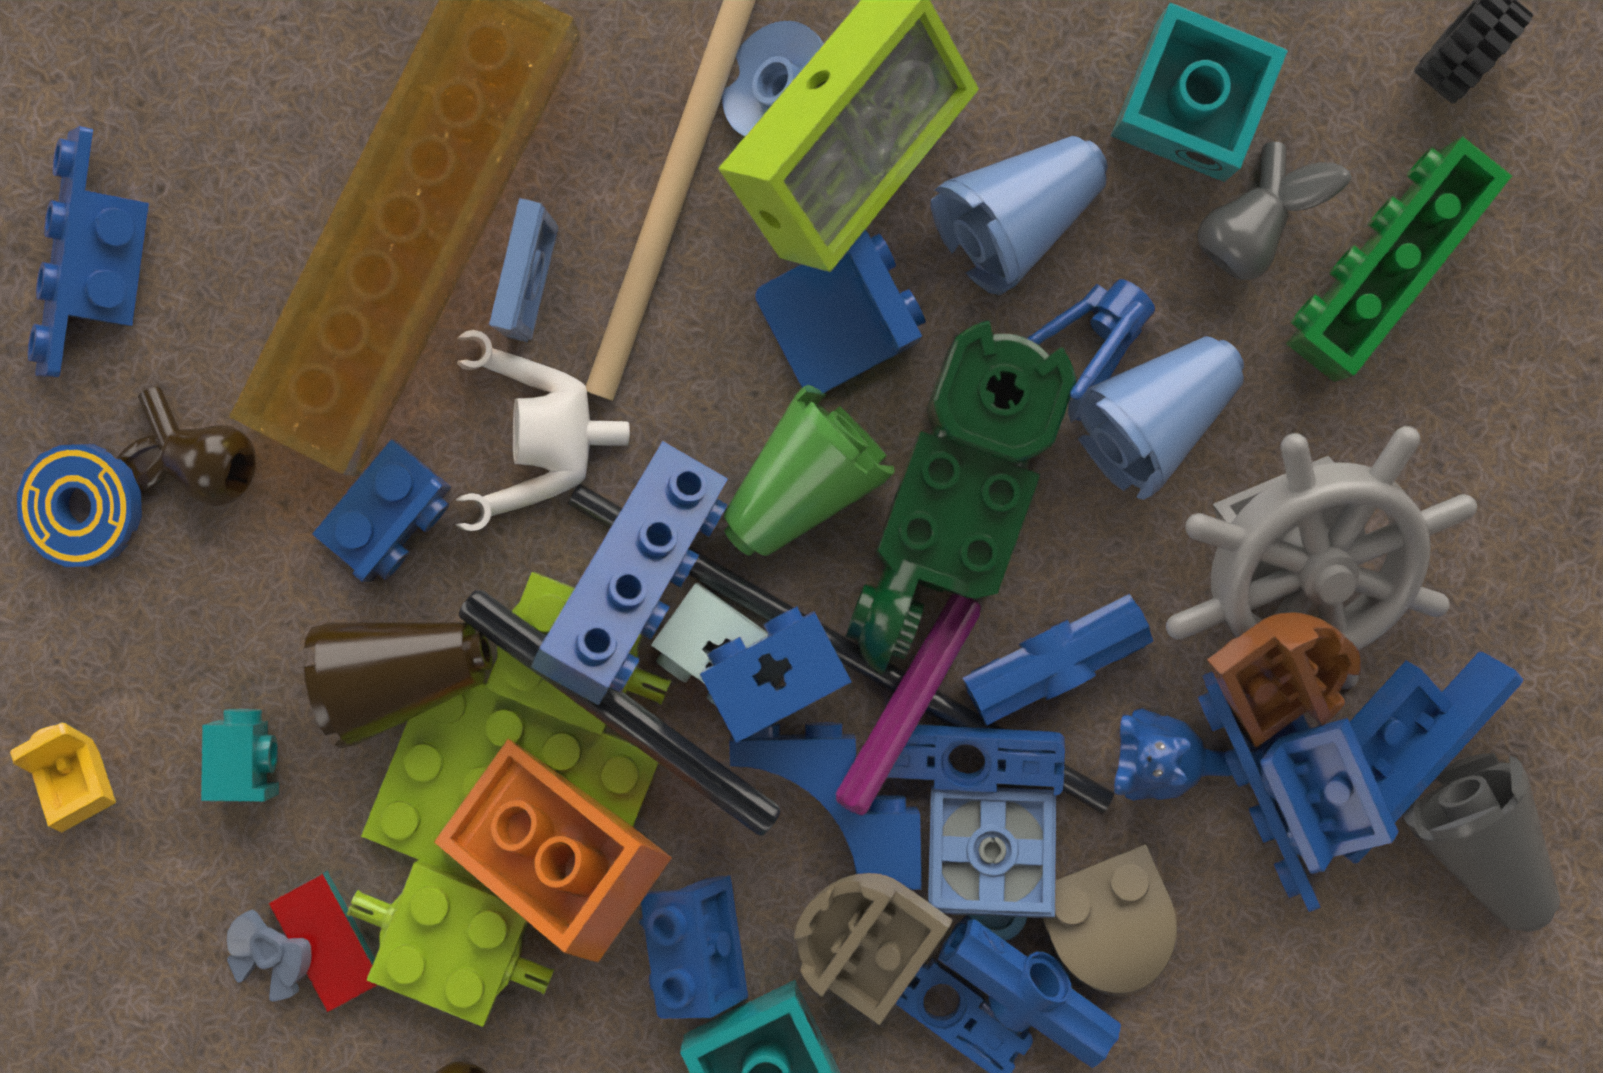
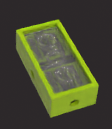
M861 0L726 158L718 170L779 258L831 272L978 92L979 88L930 0Z

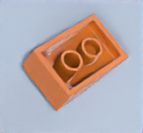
M507 739L434 841V843L560 950L594 962L600 961L672 859L671 856L628 822L510 739Z

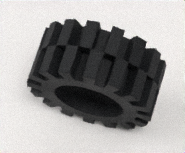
M1473 0L1424 55L1420 63L1415 67L1414 73L1447 101L1454 104L1470 88H1473L1482 76L1491 70L1496 64L1495 62L1512 46L1511 44L1530 23L1534 14L1518 0Z

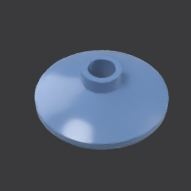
M779 21L762 27L739 47L736 55L739 65V76L734 83L724 89L722 94L725 116L735 131L745 137L823 46L824 43L816 32L796 21Z

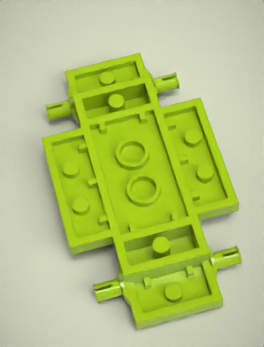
M532 572L521 600L512 612L547 636L575 588L537 572ZM639 634L629 651L631 655L637 658L638 647L643 637L641 634ZM497 646V659L487 684L483 682L481 685L407 721L361 837L418 859L413 864L402 893L392 904L357 890L351 901L352 905L348 908V916L356 917L381 928L380 948L367 981L481 1027H484L497 995L508 985L510 980L539 991L544 995L555 969L547 968L520 957L522 953V936L528 922L434 843V841L507 739L517 743L631 826H634L659 763L631 742L605 732L607 729L606 724ZM637 664L622 692L626 694L627 691H630L662 705L666 693L648 687L644 683L667 692L671 680L637 668Z

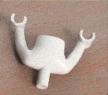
M470 330L457 337L458 340L476 341L482 350L481 358L478 361H457V364L462 369L475 370L482 366L528 386L549 392V394L540 397L516 398L513 409L514 463L542 467L549 470V472L483 497L474 493L461 495L456 501H474L478 504L481 511L480 518L476 523L456 524L461 530H480L487 525L491 516L536 504L579 485L586 477L590 445L628 446L630 437L628 421L590 420L587 390L581 381L557 369L494 349L488 336L481 331Z

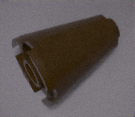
M327 622L323 625L311 627L305 638L304 649L315 646V664L304 667L305 684L310 705L324 735L337 733L340 737L334 744L338 748L356 746L481 685L484 681L485 670H489L492 667V652L488 639L481 633H476L475 629L466 622Z

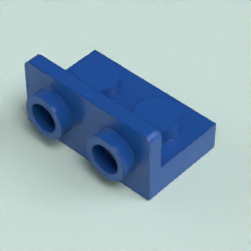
M391 439L312 535L354 569L352 574L361 582H372L378 575L387 580L408 557L410 552L403 545L419 527L424 532L429 531L446 512L449 503L443 497L451 489V486L400 443Z
M731 875L705 878L679 890L648 892L641 901V909L658 1017L661 1019L712 1018L747 999L748 991Z

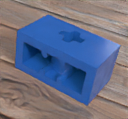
M798 607L792 608L763 624L768 633L766 637L747 647L741 637H738L706 654L712 665L703 669L700 676L736 743L851 683L850 677L815 611L802 616ZM770 653L775 661H780L787 657L791 666L784 671L785 683L776 687L770 679L759 683L755 674L762 669L761 656Z

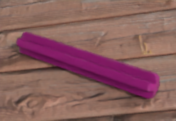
M954 593L948 599L836 792V801L845 809L859 815L867 813L980 616L981 605L974 599H968Z

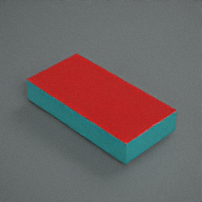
M328 871L269 902L288 939L304 938L309 941L312 956L306 974L327 1012L377 986V984L367 981L375 957L353 917L347 915L348 908Z

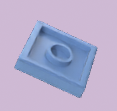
M519 198L489 325L507 338L528 342V339L532 340L559 226L542 203Z

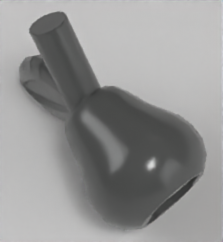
M1280 142L1264 144L1261 149L1260 188H1254L1234 201L1213 209L1205 216L1199 225L1197 234L1200 249L1217 266L1236 279L1252 280L1260 277L1269 269L1274 261L1279 239L1289 217L1288 211L1310 209L1330 200L1350 182L1352 178L1350 171L1336 163L1318 162L1297 168L1286 176V146Z

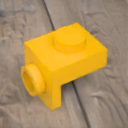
M66 723L40 729L31 736L30 740L10 751L13 764L32 773L47 825L61 833L116 803L100 752L93 739Z

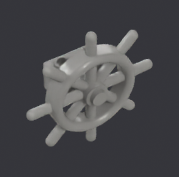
M1404 426L1397 429L1372 467L1354 463H1334L1329 456L1312 462L1308 442L1305 437L1297 433L1289 434L1281 442L1285 474L1214 503L1213 507L1216 518L1198 513L1193 514L1187 519L1185 530L1192 539L1218 547L1211 570L1213 599L1172 615L1167 620L1166 631L1172 638L1180 640L1225 622L1234 636L1239 637L1263 620L1254 615L1251 610L1284 596L1286 597L1275 614L1289 612L1306 614L1311 605L1315 603L1319 618L1337 628L1358 650L1371 644L1387 632L1404 615L1407 609L1432 617H1441L1449 610L1448 598L1440 592L1421 587L1430 560V535L1473 517L1477 511V503L1473 497L1461 494L1420 511L1415 502L1395 482L1420 444V435L1413 427ZM1376 508L1384 511L1388 517L1389 525L1366 534L1364 526ZM1387 554L1379 572L1358 566ZM1354 591L1361 593V595L1358 598H1356L1353 602H1351L1346 607H1343V602L1346 601L1354 593ZM1348 674L1342 689L1353 688L1357 684L1359 676Z

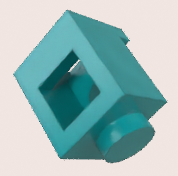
M261 709L223 710V720L202 725L201 801L265 802L279 795V782H267V773H273L277 766L278 742L275 735H268V721H262Z

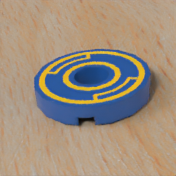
M94 444L59 445L40 454L26 469L17 492V516L27 541L43 558L64 567H90L100 565L119 556L128 546L125 544L129 541L132 532L137 531L142 517L141 491L132 470L121 459H115L109 452L104 451L106 449ZM78 488L83 490L91 501V511L84 522L75 519L69 508L70 497Z

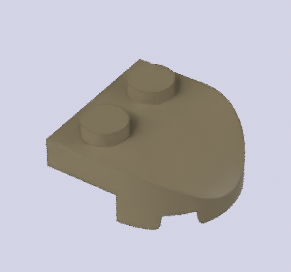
M1146 844L1055 880V917L1041 918L1056 956L1068 975L1075 982L1111 996L1138 992L1157 980L1170 961L1177 936V921L1172 901Z
M861 873L842 878L820 891L810 901L798 920L794 940H797L798 952L802 962L801 973L807 983L821 997L830 989L880 1025L949 929L953 919L902 883L886 875Z

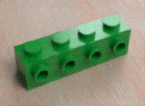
M1463 136L1439 151L1430 147L1416 161L1406 175L1414 183L1400 200L1391 196L1374 214L1368 226L1375 232L1361 249L1352 245L1336 262L1329 272V275L1336 281L1322 299L1313 294L1292 318L1290 323L1297 330L1286 345L1333 382L1355 376L1511 179L1512 175Z

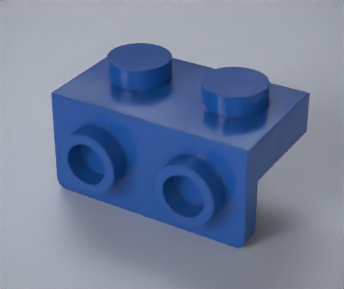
M1348 718L1278 737L1261 759V777L1265 790L1271 798L1277 799L1287 822V836L1290 845L1297 855H1302L1311 874L1325 871L1335 856L1390 844L1397 836L1398 829Z

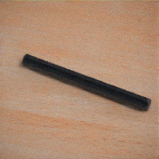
M475 590L463 603L458 613L460 619L757 835L764 836L775 824L780 815V808L776 803L625 693H619L609 687L601 702L597 705L531 668L546 636L485 591Z

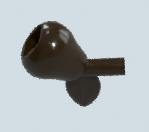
M149 388L138 395L139 402L154 435L134 441L124 448L117 458L121 459L132 470L141 493L156 486L168 473L184 487L190 496L211 506L233 503L246 491L253 479L256 468L255 449L246 434L227 425L179 430L162 388Z

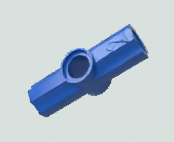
M1127 594L1071 623L1067 619L1033 638L1026 639L1018 644L1020 649L1002 658H996L971 671L970 674L962 677V681L984 724L989 725L1044 696L1048 700L1085 683L1096 676V670L1145 648L1146 645L1154 642L1150 632V626L1140 607L1135 603L1131 595Z
M968 915L955 925L947 940L942 944L938 960L989 995L991 1009L1005 1027L1020 1032L1034 1027L1091 1068H1094L1106 1059L1108 1052L1118 1040L1121 1023L1073 990L1068 973L1063 965L1053 956L1045 952H1035L1027 957Z

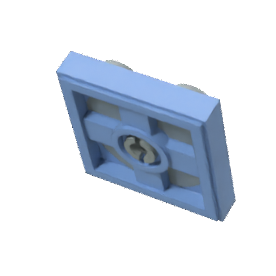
M931 786L928 902L944 914L1054 918L1056 864V795L1054 796V790L997 788L996 793L934 789V786Z

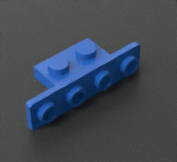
M82 126L69 131L67 140L59 138L54 152L53 175L62 177L59 201L51 200L49 202L44 225L45 237L53 239L50 263H41L36 283V298L45 300L42 325L34 324L32 326L28 342V360L37 362L36 376H60L68 317L124 326H132L149 203L85 190L93 129Z
M1478 652L1441 692L1419 667L1405 660L1353 717L1350 725L1394 823L1523 683V678L1515 669L1484 652ZM1372 848L1343 854V856L1352 863H1358Z
M1213 672L1202 675L1208 693L1198 696V700L1212 731L1223 727L1227 731L1234 748L1223 752L1237 786L1241 787L1250 783L1259 804L1248 809L1263 842L1266 843L1276 839L1284 859L1274 863V866L1288 897L1292 898L1301 894L1309 912L1321 908L1300 859L1290 845L1287 836V822L1277 799H1273L1268 795L1261 777V759L1277 738L1309 729L1304 715L1298 717L1256 748L1242 734Z

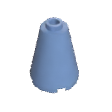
M1070 136L949 179L934 190L939 192V194L931 199L930 207L936 228L951 254L960 244L975 264V268L966 272L971 280L988 293L1002 295L1009 289L1014 288L1105 188V172L1108 169L1107 161L1096 144L1088 140L1084 141L1076 136Z
M1208 336L1202 337L1089 387L1082 398L1069 401L1068 415L1070 422L1072 423L1078 417L1081 418L1084 428L1090 436L1082 435L1078 440L1103 474L1123 491L1132 484L1141 490L1136 498L1144 500L1163 487L1243 385V359L1237 349L1225 340L1218 341Z

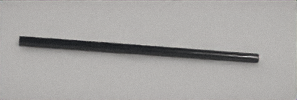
M582 484L576 487L568 502V505L609 529L622 510V507ZM688 548L699 554L688 575L762 618L770 621L794 608L693 548ZM800 611V613H801L802 616L807 615V614H805V613H803V612ZM822 624L842 664L890 692H895L906 673L905 671L888 663L882 675L878 674L866 662L857 643ZM938 690L925 712L949 726L1004 729L995 723L985 725L978 713ZM1064 764L1063 792L1103 814L1109 807L1114 792Z

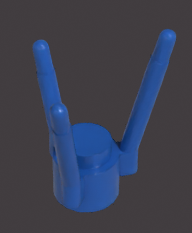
M1118 279L1108 291L1096 284L1080 302L1027 338L1039 345L1088 312L1092 311L1094 313L1093 318L1090 320V325L1105 341L1072 388L1070 396L1074 400L1082 398L1089 387L1111 377L1128 347L1142 332V326L1155 312V306L1148 295L1127 280Z

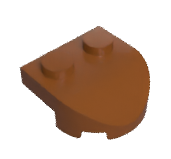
M1294 612L1275 614L1263 619L1239 637L1227 642L1221 650L1207 659L1242 734L1256 748L1305 712H1308L1321 726L1325 725L1345 704V700L1339 691L1344 685L1348 674L1353 676L1359 675L1361 670L1359 651L1343 633L1320 618Z

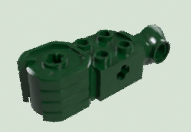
M988 320L963 331L948 348L926 408L932 427L931 433L920 431L915 438L874 551L884 563L882 574L876 588L867 584L863 585L845 637L858 642L862 656L878 674L882 675L891 655L905 659L908 654L924 608L923 603L912 600L917 584L941 593L947 591L968 599L998 594L1041 475L1027 468L1031 458L1044 452L1054 444L1071 398L1070 392L1076 384L1072 363L1062 347L1049 356L1038 344L1022 336L1013 334L993 335L991 324ZM991 382L993 385H996L998 382H1002L1007 385L1013 394V402L1010 400L1003 406L1004 409L994 406L995 395L986 390L987 383Z

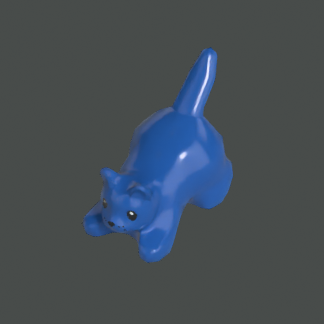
M1136 709L1133 711L1132 716L1126 714L1122 716L1120 726V758L1114 784V793L1116 795H1125V798L1132 801L1150 798L1157 800L1178 798L1196 786L1201 777L1232 775L1223 752L1205 748L1202 739L1186 722L1170 716H1162L1146 709Z

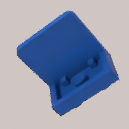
M865 229L831 272L801 264L761 285L757 289L755 294L756 302L802 388L809 384L825 393L913 347L922 338L918 326L926 322L925 317L912 292L907 289L899 293L888 271L895 268L896 263L880 233L870 237Z

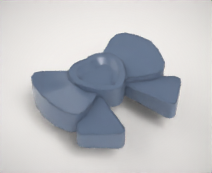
M248 910L239 915L232 922L227 932V946L231 954L227 961L238 983L247 979L256 965L262 969L273 967L269 993L270 1001L287 999L299 992L297 982L305 976L311 963V945L308 940L304 938L288 939L285 933H278L276 930L267 927L254 910Z

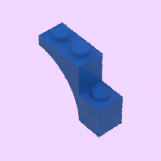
M842 723L805 724V734L780 735V724H771L737 743L733 736H731L729 740L730 766L760 769L786 778L808 791L829 811L849 844L854 858L856 874L877 873L886 875L902 883L910 890H921L920 812L917 806L906 807V797L881 795L875 797L867 813L859 815L845 809L836 801V792L856 759L855 735L842 734Z

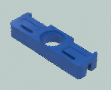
M917 725L887 778L934 780V789L996 793L998 784L1054 787L1055 796L1063 791L1065 738L1059 732ZM964 744L977 747L984 755L985 764L974 773L958 771L953 767L949 758V754L954 748Z
M933 958L927 965L924 962L895 1003L988 1073H1012L1015 1069L1014 1060L1019 1053L1025 1055L1033 1043L1029 1029L1020 1034L1018 1031L1005 1027L997 1019L990 1004L984 1000L980 992ZM947 984L958 992L959 1003L951 1014L935 1016L925 1009L924 996L932 986Z

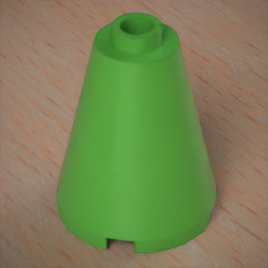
M809 384L796 393L724 511L725 520L729 524L724 529L726 536L741 552L748 556H751L755 551L763 556H769L880 487L895 472L893 466L878 465L887 455L875 440L841 406L829 413L818 403L826 394Z

